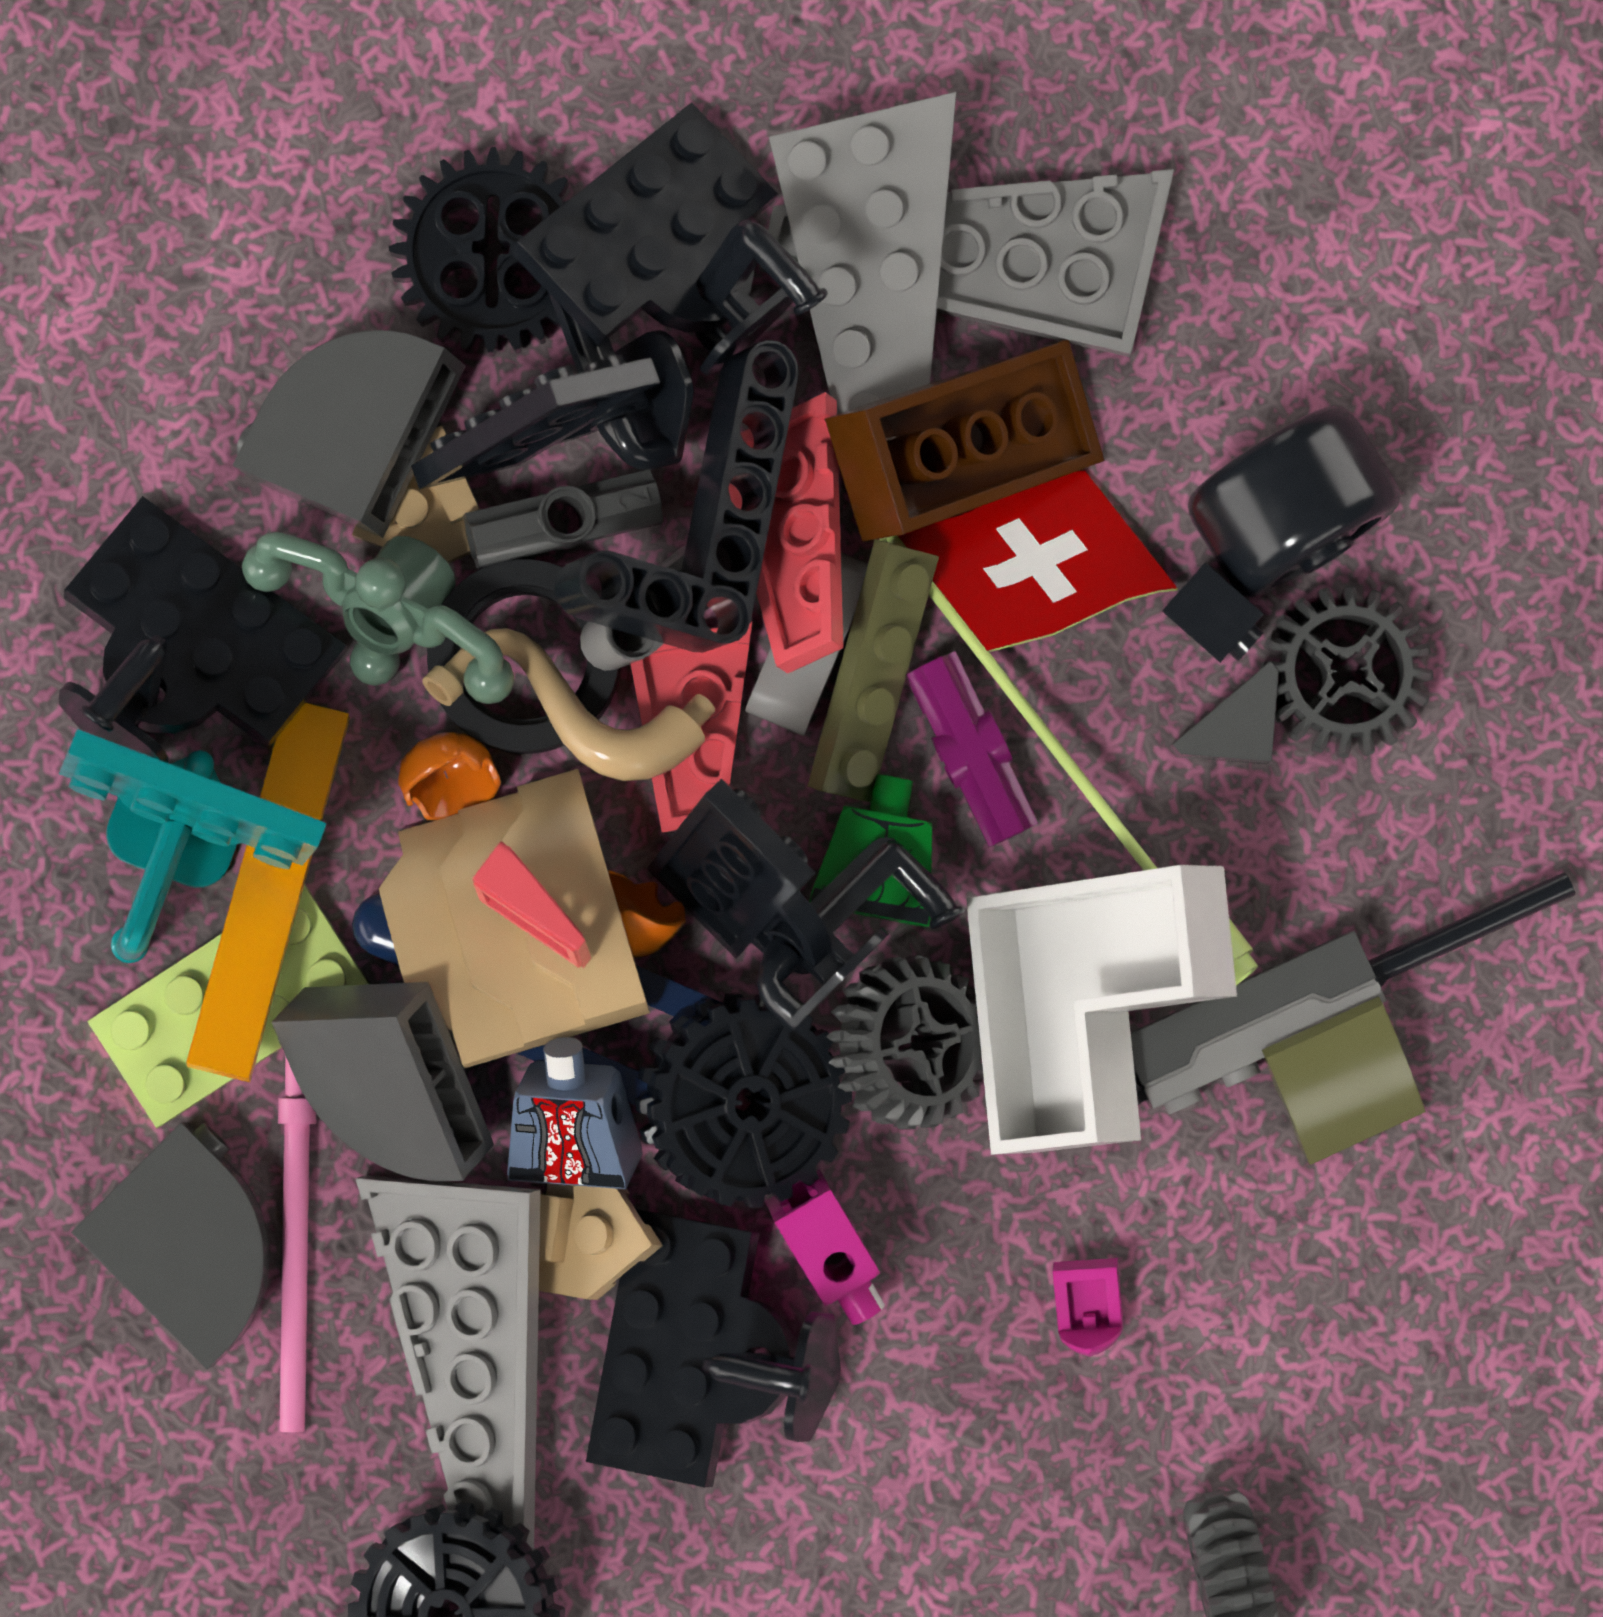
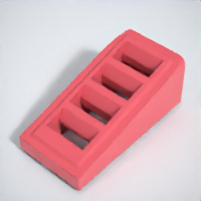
M501 841L472 878L479 900L576 967L580 968L581 966L585 968L591 960V955L583 934L511 847L506 846Z

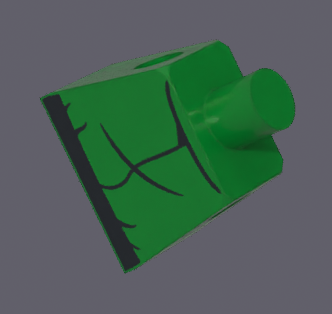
M877 774L869 810L849 806L843 807L811 891L809 903L868 845L879 838L887 837L898 841L931 873L932 823L907 818L914 781ZM892 875L853 913L928 928L930 923V917L924 908Z

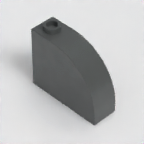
M386 330L361 331L330 340L301 357L279 378L260 407L254 422L243 430L237 444V457L232 466L255 482L383 538L414 475L411 465L421 460L466 366L444 347L402 332Z
M429 982L304 987L272 1021L278 1041L283 1048L293 1075L310 1106L334 1134L368 1160L383 1168L411 1178L427 1181H463L494 1146Z
M182 1122L71 1233L206 1369H209L244 1335L261 1305L269 1276V1238L261 1208L253 1192L242 1176L223 1157L230 1150V1147L206 1123L203 1122L195 1129L189 1122Z

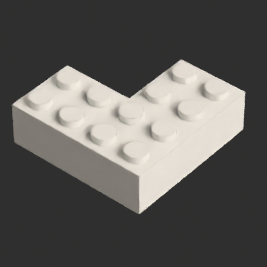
M1177 865L966 898L991 1155L1036 1153L1141 1140L1128 1011L1237 997L1224 866Z

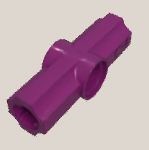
M956 651L941 656L906 674L916 701L923 715L925 714L935 735L931 737L935 750L941 762L944 761L946 765L944 769L954 788L960 787L988 848L1038 825L1034 816L1035 812L1009 764L1013 762L1003 735L989 710L984 711Z

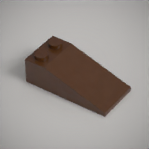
M1069 340L1059 341L825 418L862 542L906 534L1105 461Z

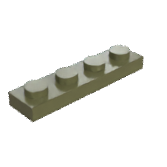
M875 539L808 787L871 803L875 778L881 770L939 556Z

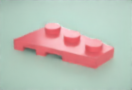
M751 621L747 633L740 640L704 653L691 652L663 644L651 655L631 663L642 725L649 723L667 705L675 706L682 710L696 694L705 696L715 708V712L700 727L705 735V742L674 769L652 778L662 834L676 831L703 795L721 778L730 786L753 621ZM712 628V629H711V631H713V632H715V633H716L717 630H718V628Z

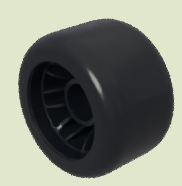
M1332 405L1312 412L1289 424L1219 469L1191 494L1188 501V511L1193 525L1229 582L1242 595L1253 598L1275 590L1304 573L1305 575L1309 574L1347 551L1355 544L1354 541L1372 530L1394 512L1399 505L1400 491L1395 478L1355 416L1344 407Z

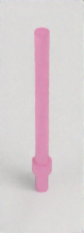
M285 1056V1097L278 1098V1124H284L279 1431L305 1432L310 1124H316V1112L302 1093Z

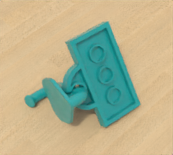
M77 729L59 771V775L71 779L69 788L80 794L98 800H106L108 793L118 796L106 828L108 846L119 860L145 870L124 927L117 930L111 940L112 953L117 959L125 963L138 962L148 952L150 939L172 881L193 888H204L215 884L225 875L236 846L240 843L254 847L253 857L266 864L282 869H290L292 862L303 866L318 848L327 824L220 783L214 770L212 756L203 750L193 751L187 757L169 764Z

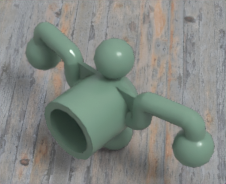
M283 532L266 533L258 539L257 544L247 550L242 562V572L247 583L256 590L264 592L279 590L288 583L293 571L292 563L323 573V589L333 602L342 606L345 627L358 642L355 644L350 655V666L354 676L362 683L372 686L386 684L395 677L400 666V656L398 653L409 650L414 643L425 648H434L441 645L447 637L475 657L468 663L463 675L465 687L472 698L481 703L491 704L501 702L510 694L515 683L514 673L510 663L503 658V653L495 640L456 611L447 606H442L443 601L456 586L455 576L448 562L435 549L423 541L409 536H396L386 542L374 559L363 564L358 573L348 569L347 562L337 551Z

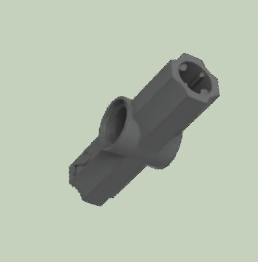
M643 470L577 487L560 486L549 491L548 494L489 507L463 515L466 538L477 569L553 550L568 551L581 543L660 525L664 522L662 502L651 470ZM555 504H565L573 508L579 517L578 531L572 534H562L552 528L548 521L549 507Z

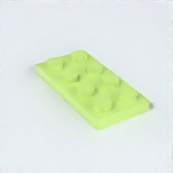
M306 885L303 888L255 1065L282 1048L272 1021L304 987L370 984ZM222 934L87 1021L156 1129L234 1080L233 1078L189 1068L186 1064Z

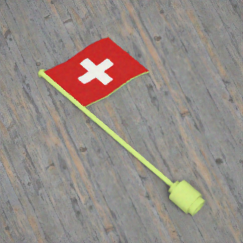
M1085 470L1076 471L977 507L962 515L941 520L906 534L880 538V541L939 556L929 591L931 599L1142 870L1157 869L1156 865L990 654L993 651L1053 636L1126 601L1160 592L1178 591L1177 586ZM1229 918L1237 986L1258 968V965L1250 956L1254 949Z

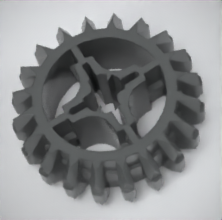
M1347 585L1343 588L1341 605H1335L1330 589L1323 588L1317 593L1320 611L1316 612L1305 598L1299 599L1294 603V607L1302 620L1300 624L1286 615H1281L1276 621L1279 630L1288 636L1287 641L1276 637H1268L1264 642L1266 650L1281 655L1279 662L1271 661V663L1279 671L1277 697L1283 695L1287 705L1276 710L1275 723H1280L1294 714L1300 722L1291 730L1289 738L1297 742L1305 736L1308 729L1315 731L1316 735L1311 747V751L1314 753H1322L1327 746L1329 737L1336 738L1335 751L1337 757L1347 758L1351 751V739L1357 738L1360 751L1364 756H1368L1375 752V742L1372 733L1377 732L1381 740L1388 746H1391L1398 741L1397 732L1390 723L1392 720H1395L1407 729L1413 728L1417 723L1414 715L1404 706L1406 703L1414 706L1424 707L1429 701L1428 695L1413 689L1412 685L1413 682L1423 683L1433 679V670L1414 668L1413 660L1421 659L1430 654L1431 649L1429 644L1409 647L1406 639L1416 634L1421 628L1416 620L1409 622L1400 630L1394 625L1393 621L1403 610V605L1399 602L1393 603L1382 615L1376 611L1381 601V593L1377 590L1370 591L1365 598L1364 605L1358 606L1356 605L1357 591L1355 586ZM1337 620L1359 622L1369 627L1363 636L1350 647H1338L1327 639L1322 641L1311 632V630L1324 623ZM1383 640L1391 648L1397 666V682L1393 696L1383 689L1385 685L1376 678L1372 670V659ZM1365 647L1366 651L1357 661L1361 668L1355 672L1362 674L1361 685L1350 681L1344 686L1335 689L1327 697V692L1335 683L1332 675L1337 672L1336 670H1331L1332 659L1334 658L1342 663L1348 658L1354 657ZM1299 648L1309 655L1308 659L1319 668L1321 674V685L1309 704L1303 699L1295 677V661ZM1270 661L1261 663L1259 666V670L1262 669ZM1344 696H1354L1365 704L1370 703L1381 712L1374 719L1357 724L1337 723L1323 717L1330 707L1339 698Z
M920 955L907 956L905 959L901 957L886 958L883 962H879V966L867 967L859 972L860 982L850 983L842 989L849 1004L838 1005L837 1008L831 1011L842 1023L841 1029L834 1030L826 1036L834 1043H839L840 1055H836L828 1063L835 1068L844 1067L846 1072L837 1088L843 1089L845 1092L856 1091L853 1108H857L860 1111H871L872 1121H876L881 1125L893 1124L894 1127L900 1130L916 1129L917 1126L921 1128L936 1127L943 1123V1119L955 1118L958 1114H962V1102H970L980 1096L973 1080L984 1079L983 1066L980 1062L981 1046L978 1016L976 1014V994L965 995L969 978L963 977L960 974L951 975L950 964H945L942 961L929 962L928 958ZM912 1036H924L922 1040L911 1042ZM911 1043L910 1049L898 1050L900 1045ZM886 1065L890 1068V1070H891V1072H892V1074H893V1077H892L891 1074L889 1073V1071H888Z
M1236 1489L1221 1492V1490L1202 1494L1201 1498L1187 1501L1183 1510V1519L1205 1616L1278 1617V1609L1275 1603L1268 1566L1248 1499Z

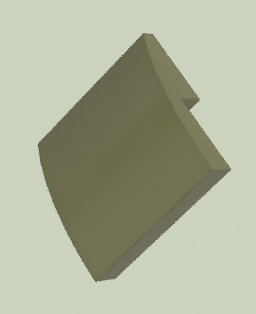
M1379 996L1262 1050L1275 1089L1286 1107L1298 1143L1309 1165L1426 1112L1407 1059Z

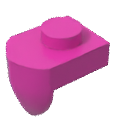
M1118 1258L1054 1262L1052 1272L1058 1334L1062 1343L1072 1351L1089 1357L1107 1350L1114 1345L1122 1334L1124 1322Z

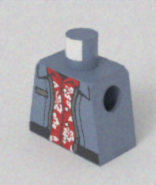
M561 1037L547 1042L543 1048L545 1061L530 1063L515 1092L507 1171L508 1180L626 1189L643 1153L620 1071L613 1066L584 1064L582 1043L575 1038Z

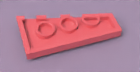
M826 392L792 408L756 592L775 664L786 673L793 672L844 648L839 464L825 422V418L837 415V400ZM747 429L741 432L744 442L753 448L754 437L751 430ZM729 484L728 491L731 502L735 507L741 509L742 497L740 492L734 485Z

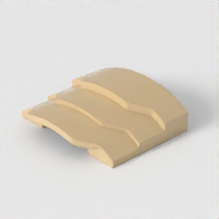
M579 769L517 786V793L460 809L458 814L398 831L403 855L379 887L404 983L429 982L447 1029L453 1032L464 1068L542 1046L556 1038L572 1037L650 1013ZM501 841L506 846L511 847L583 934L591 955V960L585 968L581 966L580 968L576 967L479 900L472 878Z

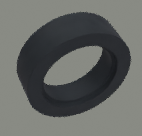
M515 559L492 564L474 572L461 581L446 597L442 606L451 608L473 624L478 616L488 607L513 596H538L558 604L555 596V580L562 567L532 559ZM587 584L588 590L592 595L600 599L598 594ZM574 617L583 630L588 621ZM612 628V637L615 644L620 648L617 630ZM446 637L441 645L427 648L428 673L434 666H444L461 647ZM587 660L584 678L575 694L588 712L599 720L614 696L621 668L604 671L594 667ZM464 683L463 693L452 705L446 706L440 703L448 716L464 732L491 748L517 754H534L565 746L547 715L535 719H512L501 716L472 698L468 694Z

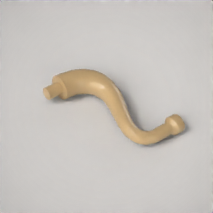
M508 628L490 629L485 632L495 640L503 655L509 656L524 670L562 743L580 762L598 774L621 781L649 780L674 769L705 742V735L700 727L715 712L713 704L705 696L696 694L682 710L675 706L667 705L649 723L638 728L629 730L615 729L602 723L588 712L554 662L538 643L525 634ZM461 648L444 666H434L422 679L424 687L438 702L446 706L452 705L463 693V675L468 663L475 657Z

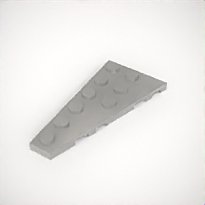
M957 92L769 137L798 262L817 286L825 288L828 292L824 300L810 309L829 394L837 400V414L930 384Z
M1174 169L1127 176H1117V174L1093 176L1092 179L1051 182L1049 180L952 189L951 192H947L937 313L1057 341L1069 340L1070 344L1130 357ZM785 205L773 206L768 231L798 262ZM760 265L759 271L767 273Z
M373 1175L355 1178L361 1200L368 1199L376 1228V1233L371 1234L377 1257H384L393 1289V1294L389 1301L416 1396L422 1395L431 1428L426 1430L431 1452H438L448 1490L444 1494L447 1509L454 1510L457 1504L464 1502L474 1503L476 1515L482 1516L490 1508L504 1512L503 1525L512 1528L521 1523L530 1530L526 1542L534 1549L541 1190Z

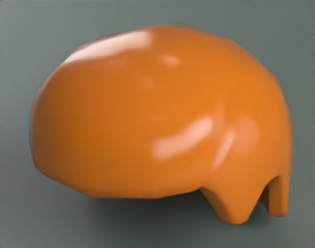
M443 732L417 742L402 758L398 785L408 806H412L413 802H415L424 818L427 820H439L458 814L460 809L490 801L495 797L501 785V780L491 754L481 741L468 734Z
M608 870L634 958L649 956L659 951L669 943L686 923L685 907L681 902H674L664 907L657 898L658 884L656 882L633 884L626 876Z

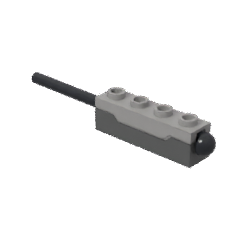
M1563 872L1370 960L1367 959L1355 931L1347 932L1243 980L1236 986L1237 997L1195 1002L1132 1031L1131 1042L1138 1105L1144 1101L1152 1109L1164 1105L1169 1115L1202 1100L1203 1097L1198 1088L1212 1081L1222 1078L1226 1088L1259 1074L1261 1070L1256 1061L1264 1058L1263 1049L1378 996L1382 1003L1386 1002L1387 1000L1381 987L1388 979L1575 896L1572 882L1568 875Z

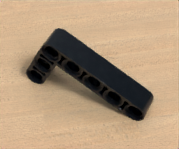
M766 340L732 355L723 364L719 376L681 572L613 551L601 550L566 564L557 575L555 580V596L558 604L566 613L582 620L699 653L738 641L747 633L751 623L798 380V364L795 355L786 345L778 341ZM753 362L758 364L766 377L765 387L760 385L753 375ZM741 423L747 425L753 434V448L748 446L741 436ZM729 484L734 485L740 492L742 497L741 509L735 507L730 500L728 494ZM718 545L722 546L729 555V571L725 570L718 562L716 556ZM588 571L594 573L601 583L602 594L600 599L593 596L588 590L586 584V574ZM647 588L652 590L659 599L660 613L658 616L653 614L646 604L645 593ZM706 606L711 608L717 616L718 630L716 633L711 631L705 622L704 610Z

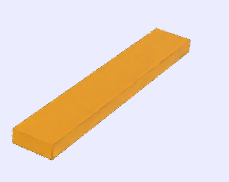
M305 703L275 740L260 798L322 821L350 720L349 713ZM246 845L187 1057V1067L251 1082L313 854L303 866L292 862L290 869H282L253 857L255 848Z

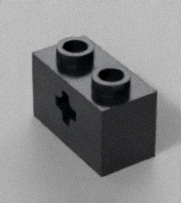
M1206 562L1162 610L1219 662L1228 653L1239 661L1264 633L1255 625L1263 613Z

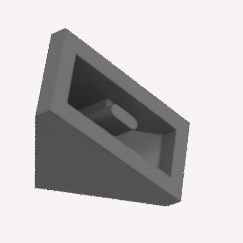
M1271 661L1173 743L1169 747L1172 753L1177 758L1265 765L1270 763L1273 751L1279 672Z

